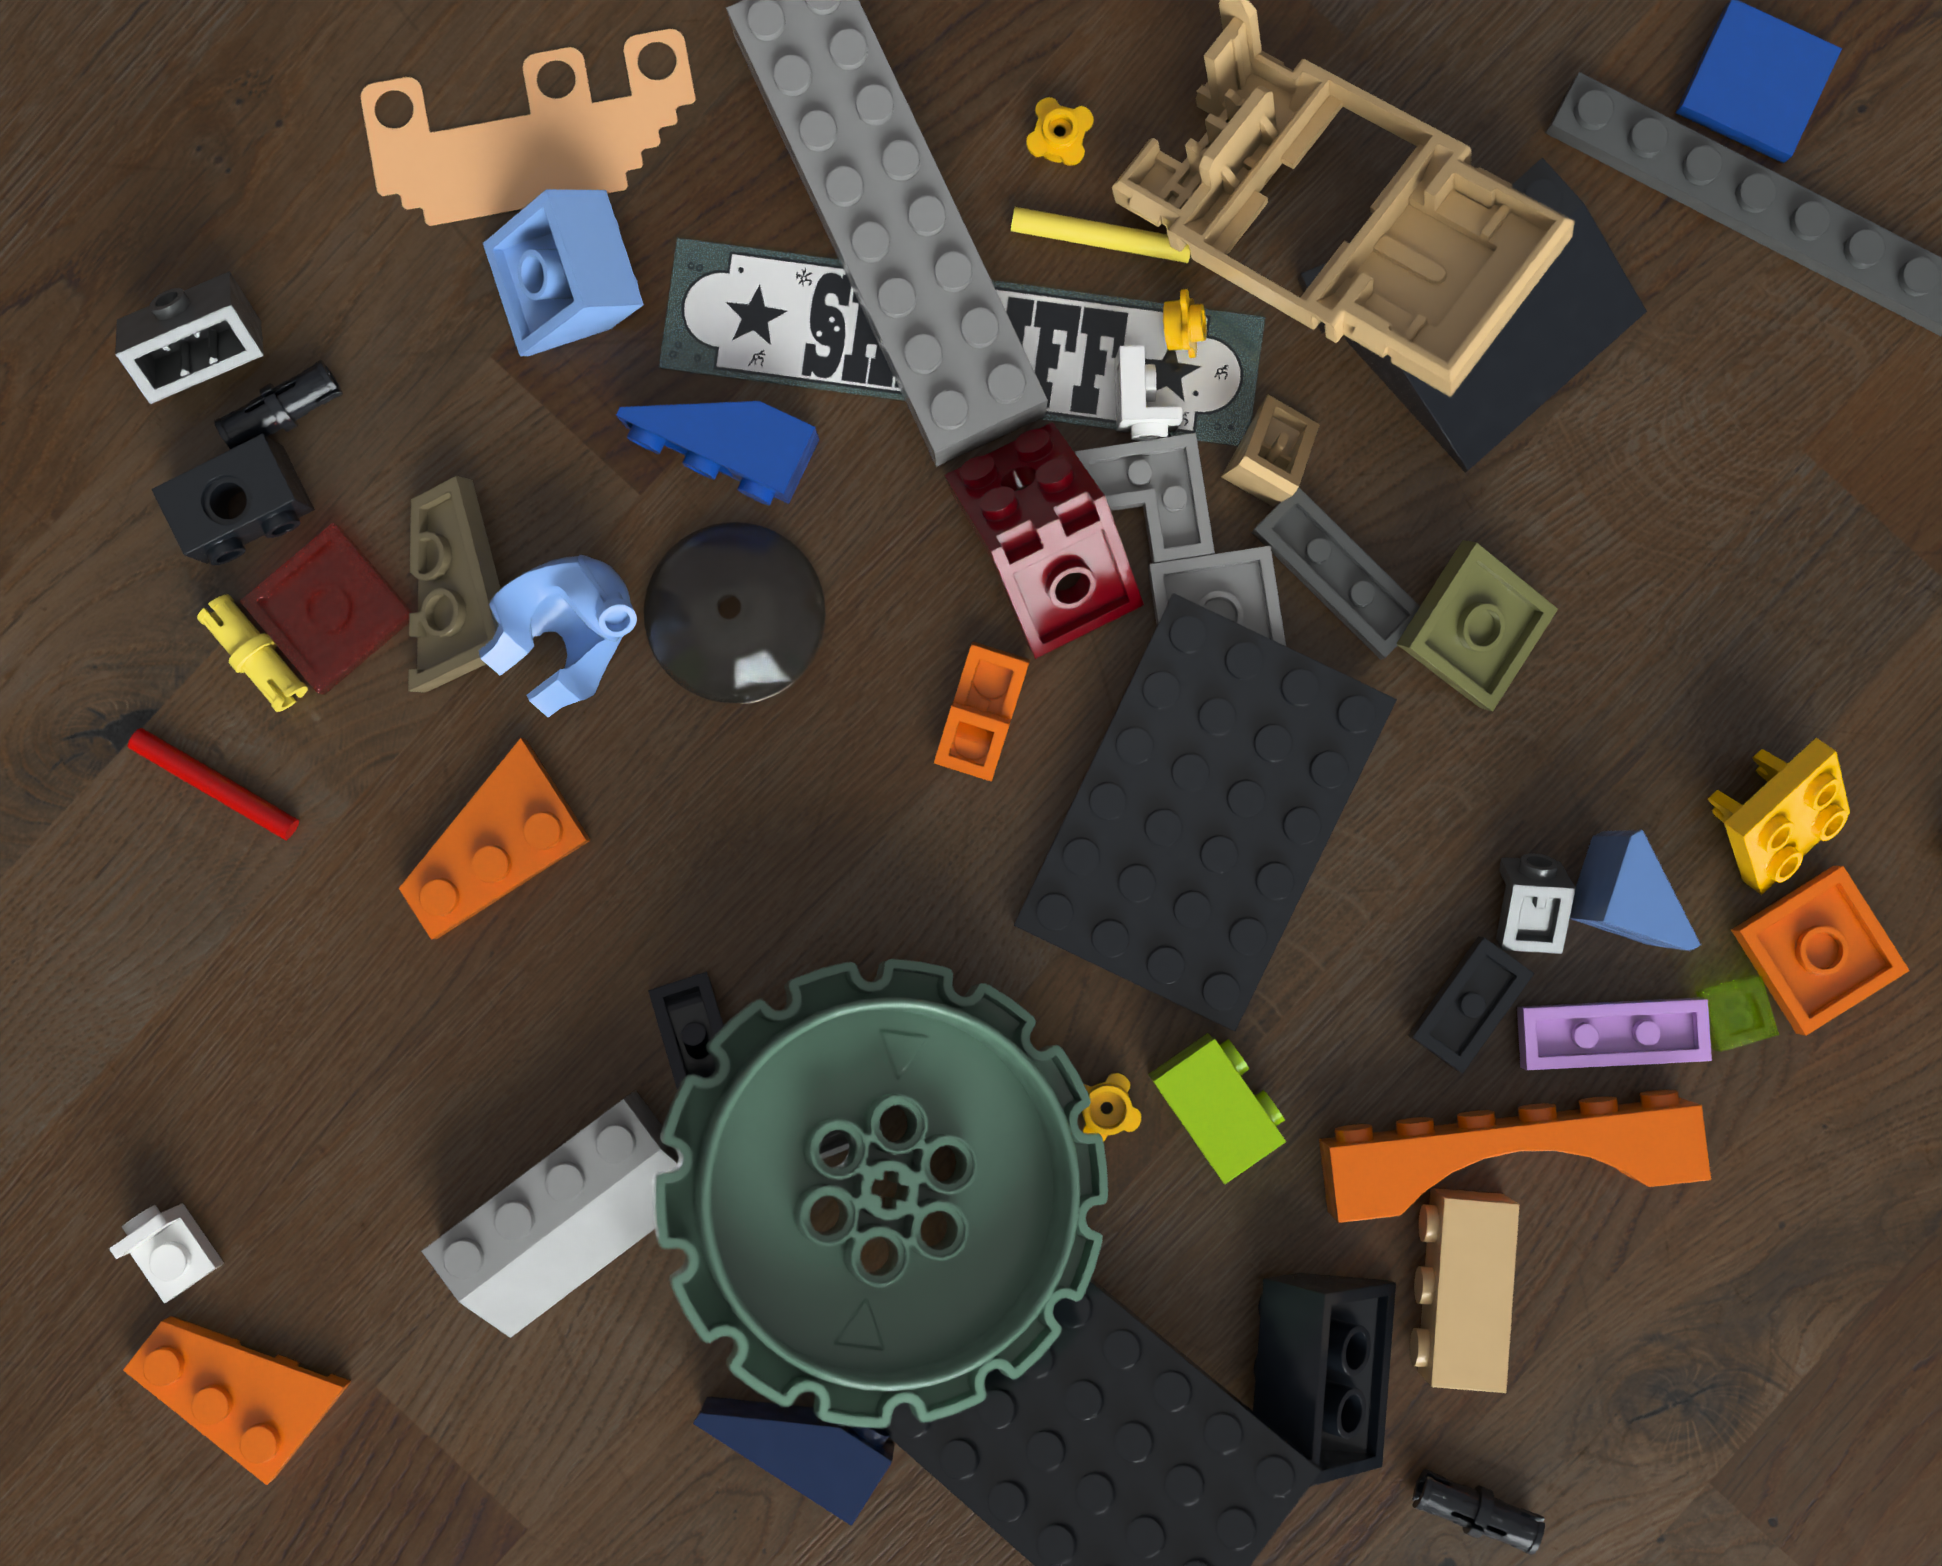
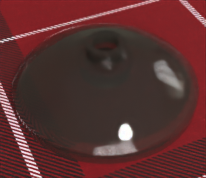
M729 522L701 528L681 539L663 556L656 566L649 581L644 601L646 636L655 658L665 672L691 693L710 701L727 704L757 702L774 696L792 685L814 660L823 639L826 623L824 592L820 580L807 557L798 547L779 533L750 523ZM727 598H737L741 603V611L733 619H725L720 615V605Z

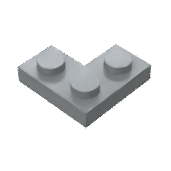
M1196 433L1075 451L1079 460L1104 493L1110 511L1143 506L1152 564L1215 554Z

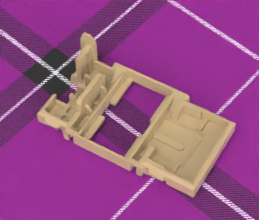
M1220 0L1219 9L1223 32L1204 55L1208 82L1205 86H1200L1196 96L1197 107L1209 113L1205 119L1206 134L1199 142L1190 138L1185 144L1187 158L1183 163L1160 151L1158 140L1154 138L1149 139L1112 186L1116 203L1157 227L1161 224L1165 225L1170 247L1180 252L1188 244L1191 258L1302 324L1314 330L1320 322H1323L1325 324L1326 338L1337 343L1345 335L1383 358L1387 354L1391 356V363L1451 397L1570 241L1573 235L1574 220L1513 188V184L1483 168L1471 166L1472 151L1466 144L1308 60L1301 59L1294 70L1284 66V62L1262 51L1257 10L1250 1ZM1344 107L1417 147L1371 205L1370 212L1373 214L1350 244L1343 241L1303 295L1298 297L1227 255L1267 205L1268 197L1260 194V191L1282 163L1295 169L1341 108Z

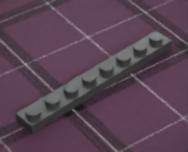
M1581 72L1572 80L1545 132L1546 134L1942 337L1941 257Z

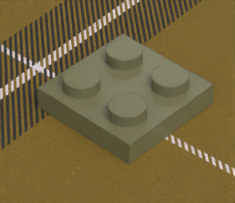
M1462 540L1396 644L1476 706L1493 712L1558 608L1477 542Z

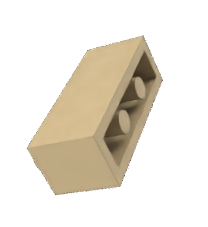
M1431 1188L1430 1204H1423L1421 1207L1419 1236L1422 1242H1427L1425 1266L1417 1267L1414 1292L1417 1304H1422L1421 1328H1414L1411 1333L1410 1358L1412 1365L1418 1367L1419 1374L1431 1387L1506 1393L1520 1204L1505 1194Z

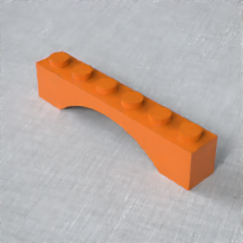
M1652 1090L1640 1093L1641 1102L1618 1105L1616 1097H1591L1579 1100L1580 1109L1557 1112L1555 1104L1541 1103L1518 1107L1519 1116L1495 1119L1494 1111L1479 1110L1457 1114L1458 1123L1434 1126L1433 1118L1417 1117L1396 1121L1397 1130L1373 1133L1372 1125L1368 1124L1335 1128L1336 1137L1319 1139L1327 1211L1338 1223L1401 1216L1422 1193L1451 1173L1486 1158L1518 1151H1558L1590 1157L1614 1167L1626 1176L1648 1187L1711 1180L1702 1105L1679 1098L1677 1090Z

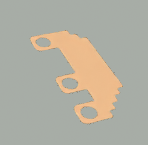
M665 29L634 35L625 42L624 56L632 96L592 103L585 61L579 50L567 47L534 53L528 56L523 63V73L531 114L431 133L422 87L416 79L403 77L367 85L361 93V104L377 193L381 196L400 195L402 207L406 210L423 209L425 223L433 226L521 210L546 189L606 190L607 194L626 190L628 186L626 172L643 166L641 152L644 149L658 147L661 143L660 128L676 125L678 121L676 109L679 106L693 104L696 100L683 35L675 29ZM653 42L667 44L676 55L674 71L670 76L662 80L647 78L642 74L638 66V56L641 50ZM550 61L565 62L575 73V86L563 98H549L538 87V72L543 65ZM397 90L410 97L413 103V115L406 125L400 128H388L378 121L375 114V105L378 98L385 92Z

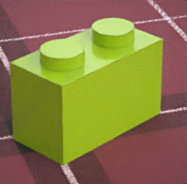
M1207 1033L1148 1075L1224 1184H1227L1286 1143V1140L1276 1127L1285 1119L1264 1090L1254 1096L1241 1075L1250 1069L1232 1042L1227 1039L1219 1045L1216 1039Z

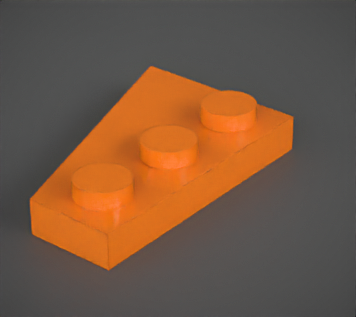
M520 738L402 883L399 890L430 939H438L591 840L528 741Z
M173 1316L160 1322L123 1369L124 1372L266 1485L276 1478L351 1383L350 1380L333 1374L326 1377L299 1367L300 1362L284 1356L277 1355L276 1357H271L241 1346L240 1340Z

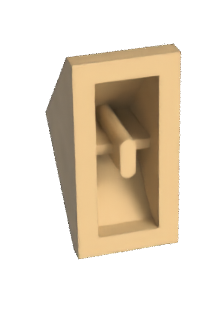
M1267 395L1221 477L1272 507L1293 496L1299 488L1320 424L1274 397Z

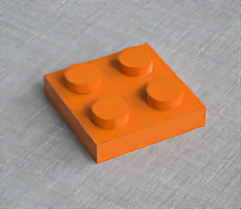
M1844 866L1830 867L1731 929L1795 1033L1807 1036L1910 971Z

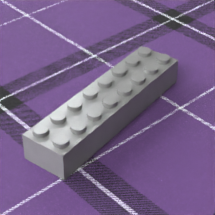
M742 0L727 7L726 10L736 42L936 467L1045 417L1048 399L859 0Z

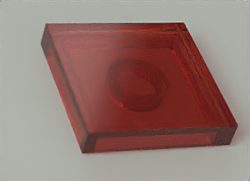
M335 523L330 524L240 600L241 604L313 689L322 695L329 692L409 624V613H413L342 528Z

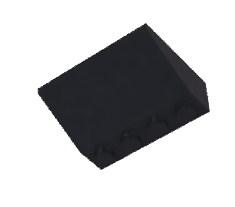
M1543 158L1515 181L1513 188L1574 220L1572 238L1451 397L1391 363V356L1386 354L1383 358L1352 339L1345 338L1350 346L1465 473L1647 312L1585 204Z

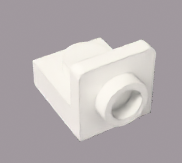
M1120 346L1114 360L1116 432H1131V439L1135 441L1168 437V431H1176L1183 421V407H1146V402H1155L1156 399L1155 364L1145 365V346Z
M183 1203L162 1213L156 1205L141 1212L122 1226L127 1236L109 1249L116 1259L130 1253L164 1304L224 1264Z

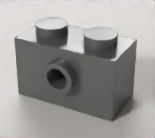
M229 271L187 290L181 288L169 289L156 296L149 306L117 319L115 355L148 402L153 404L264 356L262 324Z

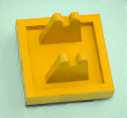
M1815 738L1789 763L1764 749L1758 751L1752 759L1759 765L1756 772L1767 783L1744 805L1719 790H1716L1708 798V801L1715 807L1712 809V813L1725 825L1743 882L1760 895L1765 893L1775 882L1781 883L1789 879L1801 865L1803 856L1821 840L1828 841L1837 835L1845 825L1850 814L1837 752L1818 738Z

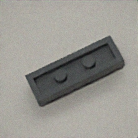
M1298 488L1293 496L1280 502L1251 533L1264 546H1271V552L1380 660L1386 658L1398 646L1396 643L1420 606L1303 490Z

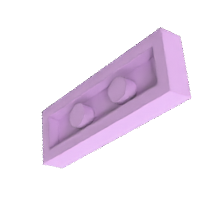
M1679 998L1517 1007L1520 1068L1525 1070L1712 1061L1708 999Z

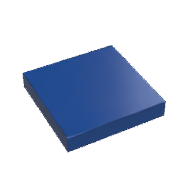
M1730 0L1720 15L1675 113L1779 162L1785 163L1794 154L1842 48L1739 0Z

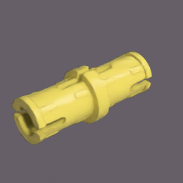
M229 594L219 596L208 603L214 612L210 613L207 608H203L199 612L197 619L208 628L230 654L231 657L228 663L237 673H246L272 704L271 707L276 712L283 711L297 702L292 697L293 694H296L299 698L305 695L308 690L307 685L299 680L275 651L277 643L268 633L260 634L234 603V599Z

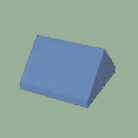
M1643 830L1602 831L1592 836L1576 885L1570 919L1646 945L1687 951L1700 946L1701 944Z

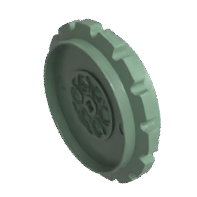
M889 959L879 964L874 981L867 982L860 976L855 963L846 962L821 968L789 980L784 987L787 1003L781 1011L772 1009L764 1000L753 1001L731 1018L707 1043L706 1049L715 1060L716 1069L714 1073L706 1079L696 1075H686L683 1078L669 1107L661 1131V1141L677 1150L679 1161L674 1169L658 1172L653 1178L655 1231L657 1242L661 1247L665 1249L680 1248L685 1253L683 1266L669 1277L670 1286L684 1314L697 1334L705 1342H712L720 1336H730L733 1338V1350L728 1356L726 1364L737 1377L759 1393L782 1406L791 1405L800 1393L812 1391L814 1393V1413L826 1422L858 1427H886L890 1423L894 1408L903 1402L909 1403L911 1412L921 1422H929L958 1413L982 1402L986 1398L984 1378L990 1370L999 1369L1009 1378L1016 1379L1029 1369L1058 1338L1062 1329L1060 1324L1054 1319V1305L1062 1298H1069L1074 1301H1080L1083 1298L1101 1249L1102 1235L1088 1227L1086 1214L1091 1207L1103 1205L1108 1200L1107 1163L1102 1136L1098 1133H1083L1078 1127V1115L1089 1107L1091 1103L1089 1094L1078 1072L1060 1046L1050 1045L1039 1050L1032 1046L1030 1034L1036 1025V1020L1029 1012L1011 998L986 983L971 986L963 997L958 995L952 985L953 972L946 967L919 961ZM895 1105L904 1111L907 1117V1128L900 1139L889 1142L880 1131L879 1121L883 1112ZM837 1129L846 1136L849 1143V1153L840 1165L829 1167L821 1159L819 1153L820 1142L828 1132ZM946 1145L955 1155L956 1166L948 1179L939 1182L931 1174L929 1163L934 1151ZM884 1171H887V1180L897 1184V1191L894 1198L885 1196V1205L881 1206V1197L871 1194V1186L874 1179L883 1181ZM830 1195L839 1205L838 1221L828 1231L817 1232L810 1224V1208L819 1198ZM940 1211L946 1219L947 1232L938 1244L927 1246L920 1234L922 1221L929 1213ZM882 1236L889 1247L887 1262L882 1268L867 1272L860 1262L862 1247L869 1239Z

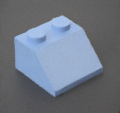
M546 189L483 243L519 356H531L610 330L644 305L637 279L633 273L620 234L619 224L614 216L606 190Z

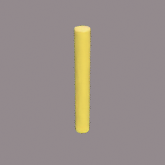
M1015 207L1013 212L1012 232L1183 263L1189 262L1191 254L1189 245L1187 244L1180 252L1170 247L1168 234Z

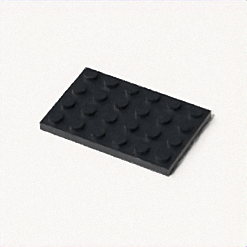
M1173 593L1024 901L1014 926L1226 1028L1236 1031L1397 699Z
M1092 1278L1080 1301L1062 1298L1055 1303L1053 1316L1060 1324L1062 1331L1046 1352L1020 1377L1012 1379L1004 1375L999 1369L990 1370L984 1378L986 1398L982 1402L958 1413L929 1422H921L912 1414L909 1403L903 1402L898 1404L892 1411L889 1425L881 1427L882 1430L890 1435L889 1438L1034 1566H1251L1322 1470V1467Z

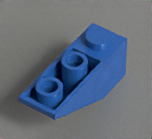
M761 401L620 407L616 414L622 424L630 430L627 439L657 454L661 453L664 446L685 455L682 464L690 470L715 480L718 472L740 481L737 488L739 492L766 505H770L774 497L787 504L790 503L820 440L814 426Z

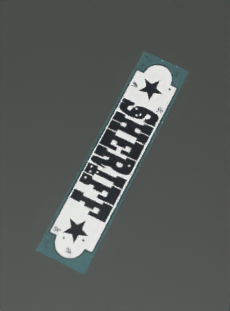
M677 238L659 368L905 401L838 259ZM991 280L1048 399L1046 415L1041 418L1042 420L1116 429L1114 360L1120 346H1145V365L1155 364L1157 382L1155 402H1146V407H1183V421L1176 431H1168V437L1196 433L1197 441L1234 446L1240 444L1252 421L1265 317L1205 309L1207 324L1206 341L1197 342V357L1189 358L1188 350L1169 351L1167 348L1163 323V303Z

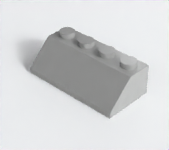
M635 1090L421 1252L459 1303L511 1338L655 1229L653 1178L658 1172L674 1169L678 1164L679 1154L674 1147L661 1141L660 1135L663 1126Z

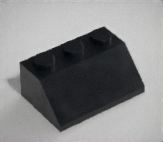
M1308 1273L1263 1278V1289L1258 1305L1260 1327L1258 1353L1254 1362L1255 1392L1253 1411L1322 1467L1321 1472L1310 1487L1382 1467L1396 1282Z

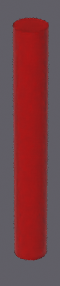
M139 728L131 736L128 742L130 750L273 834L288 840L296 831L299 825L297 818L149 731Z

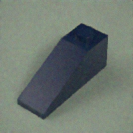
M707 1396L693 1422L694 1425L851 1526L893 1460L895 1443L888 1440L890 1435L881 1428L858 1427L826 1422L814 1413L813 1407L782 1406L777 1403Z

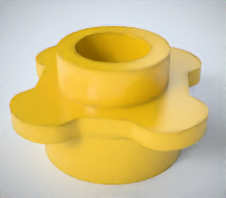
M1052 97L1040 100L1035 107V114L1038 118L1035 130L1027 136V149L1033 156H1043L1052 162H1063L1068 166L1078 164L1082 161L1085 154V149L1082 146L1085 132L1093 126L1094 119L1091 111L1084 106H1079L1075 109L1061 106ZM1057 127H1063L1066 133L1063 136H1057L1054 130Z
M1181 289L1180 300L1164 302L1163 323L1165 340L1169 351L1188 350L1189 358H1196L1197 342L1206 341L1207 337L1205 309L1203 304L1194 303V299L1189 297L1188 289Z
M1112 1073L1108 1075L1105 1082L1094 1086L1084 1084L1091 1103L1089 1107L1082 1111L1085 1120L1083 1133H1098L1102 1136L1103 1141H1105L1108 1135H1115L1123 1130L1132 1132L1139 1127L1142 1116L1140 1111L1132 1106L1128 1095L1130 1082L1127 1077L1120 1073ZM1105 1102L1111 1103L1113 1107L1112 1111L1108 1114L1101 1111V1105Z

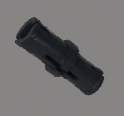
M319 360L316 364L303 370L302 373L288 381L286 380L275 387L271 383L260 389V396L249 401V403L216 419L214 424L226 445L233 449L261 434L269 436L282 428L287 432L298 426V419L336 397H340L343 395V392L331 371L322 360Z
M1424 1469L1417 1480L1412 1498L1414 1508L1450 1520L1462 1526L1465 1534L1477 1539L1485 1535L1509 1544L1530 1555L1535 1554L1538 1550L1545 1530L1544 1516L1522 1508L1520 1509L1495 1498L1493 1491L1480 1485L1473 1489L1448 1480L1446 1477L1433 1473L1428 1469Z

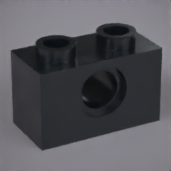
M264 434L151 489L183 554L206 564L211 563V565H221L237 559L246 552L244 545L264 535L267 538H274L291 532L301 524L300 517L315 510L283 445ZM244 491L247 498L246 507L241 515L230 519L228 515L229 501L235 494Z

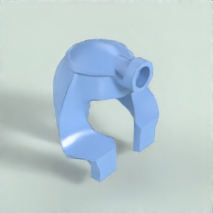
M585 555L551 560L526 571L505 585L491 599L489 606L499 625L493 639L479 650V655L495 672L502 675L531 651L535 646L533 641L535 636H541L543 632H557L563 638L566 645L567 658L565 668L558 670L527 694L529 701L543 714L550 717L562 707L586 700L596 693L602 675L623 635L628 634L635 627L637 617L630 603L627 586L611 566Z

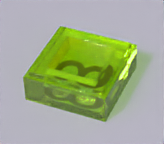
M1750 975L1695 991L1697 998L1708 999L1710 1040L1713 1050L1722 1052L1779 1035L1762 976Z

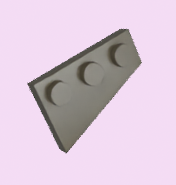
M455 476L411 499L410 573L418 578V612L409 613V636L417 637V669H409L408 691L426 693L486 665L480 658L479 650L493 639L499 625L489 603L501 588L473 480L460 476Z

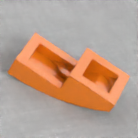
M972 642L934 764L992 782L1030 659Z

